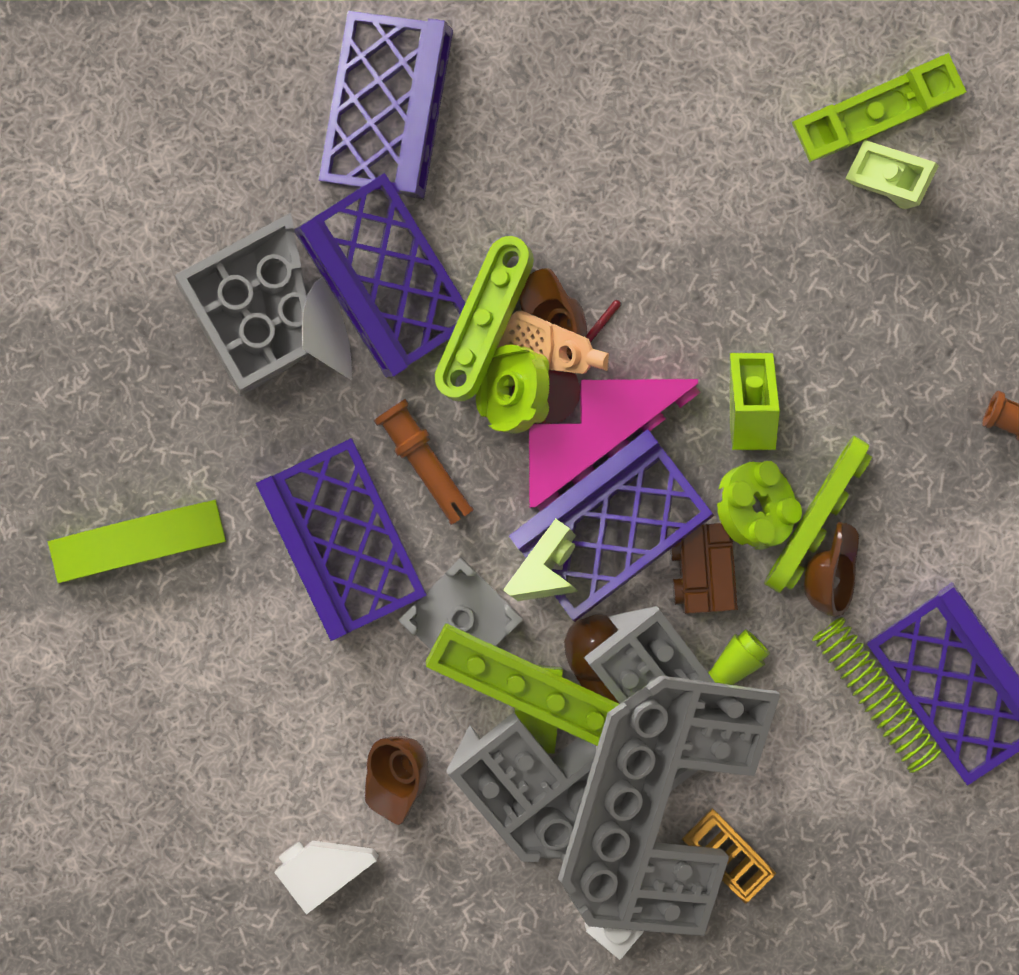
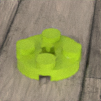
M509 344L497 348L493 356L494 359L489 365L478 392L475 394L477 410L481 417L488 418L490 424H492L488 426L493 430L513 434L521 433L529 429L534 423L543 422L548 415L549 361L543 354H538L527 347ZM515 384V390L511 396L509 395V387H513Z
M772 461L748 462L728 471L720 482L719 489L723 488L722 501L717 503L719 519L727 534L740 545L749 544L752 547H756V550L776 546L789 537L793 531L794 523L801 519V505L795 499L789 482L780 472L779 467ZM754 496L760 501L762 511L757 513L753 509V505L756 503Z

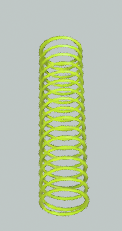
M840 617L830 623L828 626H832L824 633V630L819 631L812 638V641H817L830 633L816 644L819 647L833 635L848 629L836 643L823 651L822 655L827 654L839 643L854 638L840 653L828 660V663H832L846 651L860 646L850 658L834 669V671H838L852 659L867 654L854 668L843 674L840 679H845L857 668L873 662L865 672L848 683L846 687L853 686L865 675L879 670L867 684L857 689L852 696L858 695L871 683L885 678L871 694L862 698L858 704L864 703L878 691L891 687L881 699L867 707L864 712L871 711L883 700L897 695L885 709L872 716L871 720L874 721L890 708L903 703L901 708L889 719L882 721L877 726V729L888 724L896 716L910 711L898 725L887 730L883 737L889 736L901 725L915 720L902 735L892 739L889 745L895 744L909 732L922 728L912 740L895 750V753L898 754L915 740L928 736L915 751L909 752L901 759V762H905L922 748L934 744L925 756L915 760L907 767L909 773L921 770L934 761L941 754L942 749H935L937 742H928L931 734H922L925 726H916L919 718L910 717L912 709H904L906 706L905 700L897 701L900 693H891L894 689L893 684L885 685L888 676L878 677L882 672V668L872 669L875 666L876 660H867L870 655L869 651L860 653L864 644H854L858 635L848 636L852 627L841 628L845 624L846 619ZM936 753L930 760H928L927 762H925L923 765L919 766L918 768L914 769L917 765H919L921 762H923L927 757H929L930 755Z

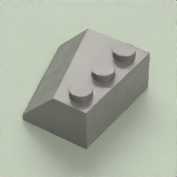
M291 213L175 275L176 285L240 397L279 376L309 355L302 347L303 309L307 295Z

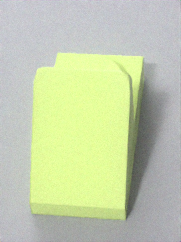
M864 140L845 179L854 186L887 196L900 208L908 209L921 204L939 165L933 161Z
M555 518L503 591L517 601L577 592L576 588L552 571L555 564L561 566L572 554L575 548V544L572 543L576 537L574 532Z

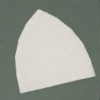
M321 277L310 289L303 309L302 347L310 355L352 380L350 343L341 309L334 294L324 278Z

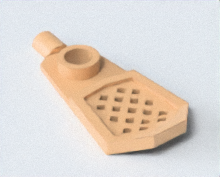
M522 310L516 311L511 315L497 347L511 344L530 348L534 352L547 357L549 370L585 374L591 366L608 370L609 353L593 349L588 338ZM568 347H569V348L571 349V351H572V359H571V360H570L569 357L567 356V348H568Z

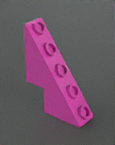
M698 379L581 380V424H533L529 428V508L537 507L539 511L543 510L561 496L558 493L560 488L570 481L574 485L595 470L592 464L605 454L608 458H611L630 442L627 440V437L639 428L643 432L647 429L651 431L666 418L661 412L673 402H676L679 408H681L701 393L696 387Z

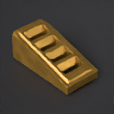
M711 808L682 837V840L688 846L702 847L698 842L717 825L721 831L705 847L719 848L730 838L734 843L725 851L729 856L727 864L741 850L747 855L730 873L725 870L722 881L746 904L775 876L776 872ZM755 864L759 870L741 886L737 880Z

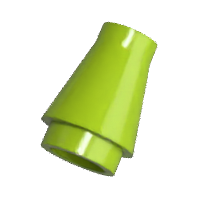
M745 629L740 635H733L712 669L708 671V674L715 683L734 685L765 665L763 660L770 655V652L756 636Z

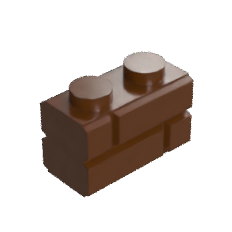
M721 523L703 524L670 549L671 561H679L680 578L673 579L674 604H682L683 613L685 614L738 610L733 539L727 534Z

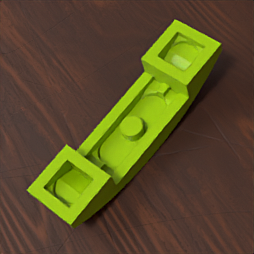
M947 53L910 69L904 75L836 105L831 104L793 121L792 125L809 162L858 144L929 112L965 94L967 91L950 54Z
M212 500L103 526L47 542L57 582L62 583L226 542L217 501Z

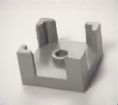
M459 558L426 592L427 596L420 598L398 621L412 635H416L432 650L445 623L496 646L523 618L466 561Z

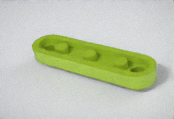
M502 237L490 247L436 369L435 383L438 390L453 401H466L478 392L534 263L533 253L518 237ZM518 256V263L514 267L508 268L507 263L509 259ZM466 374V382L462 386L456 387L455 382L458 376Z
M853 436L846 444L764 581L766 586L780 593L784 587L792 590L797 584L805 569L799 564L807 550L814 553L818 549L827 533L822 528L830 513L837 516L849 497V493L844 491L850 479L852 476L859 479L869 465L872 456L866 453L869 448L868 443Z

